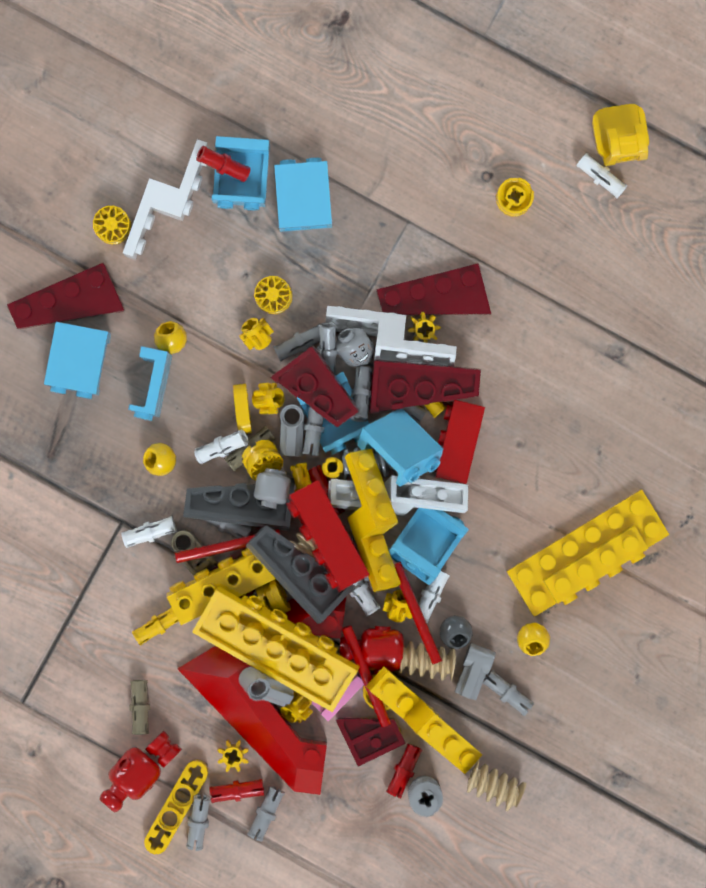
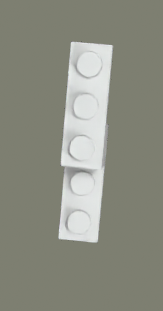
M197 139L179 189L149 178L123 250V254L126 257L136 260L137 254L142 255L146 245V240L143 239L146 229L151 230L154 223L155 215H152L153 211L183 221L185 215H190L194 203L190 199L193 191H198L200 188L202 176L199 174L202 166H207L202 162L196 161V157L202 146H206L209 149L207 142Z
M327 306L325 323L336 324V332H342L347 328H361L367 335L377 336L374 361L384 360L454 366L457 346L404 340L406 315Z
M391 476L384 483L395 515L405 516L413 507L459 513L468 511V485L417 479L413 483L408 482L399 487L396 484L398 476ZM331 479L329 481L328 499L333 508L358 510L362 507L353 481Z

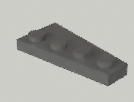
M290 478L289 495L294 493V478ZM239 483L228 487L219 485L188 488L186 492L183 517L256 527L268 526L271 529L289 531L291 513L286 505L289 503V500L285 504H277L276 509L262 507L261 501L257 500L253 494L255 484L246 485V483Z
M268 526L263 527L245 545L317 624L323 622L355 587L351 585L338 592L337 588L332 589L325 577L328 573L326 568L314 561L315 558L308 553L304 554L299 551L293 543Z

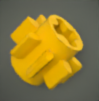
M421 312V318L417 320L413 317L410 318L414 324L407 331L416 334L412 339L413 341H418L421 338L423 343H428L427 339H438L434 334L435 330L441 329V326L433 324L436 318L434 315L427 319L425 313ZM423 322L430 326V329L426 330V335L418 331V328L422 327Z
M250 318L242 325L241 331L243 333L239 337L249 350L253 349V347L256 350H262L271 343L272 338L270 334L274 331L264 318L260 320Z
M259 383V389L255 390L252 394L254 407L260 409L259 414H278V408L282 407L285 401L283 391L277 388V383Z
M401 589L395 590L393 595L387 593L382 611L387 612V617L394 622H403L406 617L412 619Z
M293 691L294 697L290 704L281 707L280 712L287 721L301 723L313 713L309 708L312 701Z
M228 739L226 740L227 748H218L217 750L223 754V757L218 760V764L224 762L227 765L226 772L231 767H235L240 772V763L248 764L249 762L244 757L249 748L242 749L240 739L236 744H231ZM233 749L238 751L237 756L240 757V759L236 758L234 762L230 761V755L226 754L227 752L231 753Z

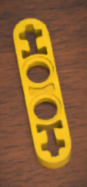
M199 759L192 760L183 770L145 837L144 845L149 853L154 855L161 854L167 849L192 805L194 795L198 794L208 776V766L204 761ZM199 765L202 767L200 772L203 776L196 777L193 785L198 787L194 789L189 783L182 782V779L185 778L188 781L192 775V771L189 770L190 767L195 768ZM180 788L188 789L191 794L190 800L187 802L178 801L176 791ZM167 811L174 812L177 815L176 824L166 825L162 818L163 814ZM158 824L163 830L171 832V834L168 835L165 832L163 837L161 838V842L164 845H158L156 848H154L153 846H151L153 844V841L150 839V837H157L159 831L161 830L159 828H156V825Z

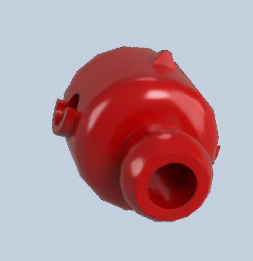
M375 626V628L364 630L361 640H357L369 670L373 671V674H377L383 667L390 672L399 670L404 652L403 634L398 630L391 629V626ZM342 637L340 639V656L351 661L353 659L345 637Z
M132 747L128 749L110 769L108 778L113 785L101 793L99 800L114 813L120 811L127 797L132 800H139L152 789L161 775V768L139 748Z

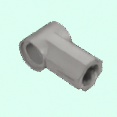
M295 404L285 406L280 414L281 456H303L305 414L303 409ZM291 408L296 409L300 413V419L295 424L287 422L285 418L286 412Z
M470 643L463 661L464 667L454 692L476 700L485 675H488L492 667L496 652Z
M248 667L240 673L239 683L253 700L263 699L284 707L290 704L294 697V690L254 667Z

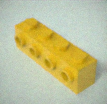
M247 548L241 552L242 556L234 560L232 557L226 558L217 564L218 568L210 572L208 569H204L193 575L194 580L186 584L184 581H180L170 586V592H167L166 597L180 625H183L202 615L218 586L240 597L276 578Z

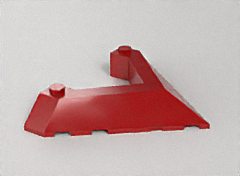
M346 597L319 624L294 598L288 601L291 611L285 613L287 620L294 624L300 622L307 625L311 629L310 633L313 635L341 639ZM214 646L177 668L294 792L321 794L327 742L301 738L282 716L279 708L274 703L263 699L253 700L248 696L239 683V676L244 669L252 666Z

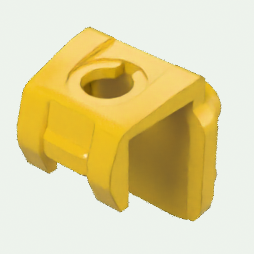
M625 104L602 108L594 114L592 126L598 154L603 157L604 166L648 159L649 135L645 113L641 107L636 104Z

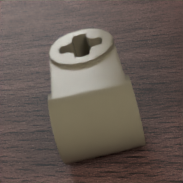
M186 529L175 533L171 541L175 552L205 546L194 533ZM187 535L190 537L191 546L187 549L180 548L177 545L178 536ZM211 555L183 563L191 574L195 575L212 565L216 566L218 561ZM202 559H206L199 566H196Z

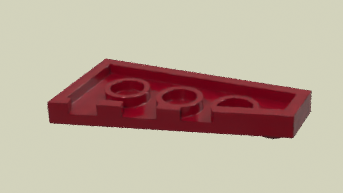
M104 263L7 304L14 323L19 330L56 322L125 312Z
M479 263L376 289L380 307L384 313H396L406 316H417L421 312H424L425 315L492 314Z
M375 360L370 414L442 401L478 397L481 369Z

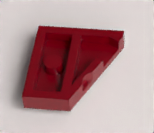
M378 718L336 719L358 767L406 744L394 718H389L391 724L386 727H381Z

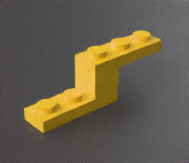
M372 449L348 453L345 456V460L362 505L361 508L347 517L362 561L370 574L368 578L373 592L395 588L401 583L383 536L386 531L398 523Z
M385 667L367 684L366 687L375 696L403 718L416 734L464 774L482 757V753L447 724L431 706Z

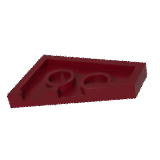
M314 346L270 377L336 427L341 426L360 412Z

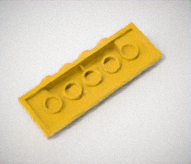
M641 489L506 572L531 614L535 617L555 604L563 602L564 605H567L578 598L576 594L583 588L586 591H590L601 584L598 579L606 574L611 578L623 570L621 565L629 560L634 564L646 556L644 551L670 534Z
M218 586L192 633L333 712L356 675L359 666L336 653L338 648L334 647V642L326 636L318 638L310 633L311 629L307 625L300 622L297 624L290 622L283 611L278 609L271 611L264 607V602L256 596L248 598L244 595L241 599Z

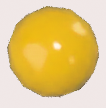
M168 321L161 323L154 333L156 347L159 350L169 352L171 355L180 352L187 342V333L183 326L177 322Z
M155 443L146 449L143 456V464L152 475L164 476L174 469L176 455L169 445Z
M536 622L528 623L519 630L517 644L521 651L527 655H541L550 645V635L543 625Z

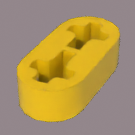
M246 383L233 385L237 429L244 430L246 434L252 433Z

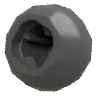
M454 615L442 622L440 638L449 648L460 649L471 641L473 636L472 625L464 617Z

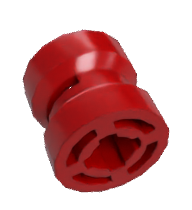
M162 731L145 748L150 755L159 756L158 763L162 768L182 750L178 744H170L169 735L165 731Z

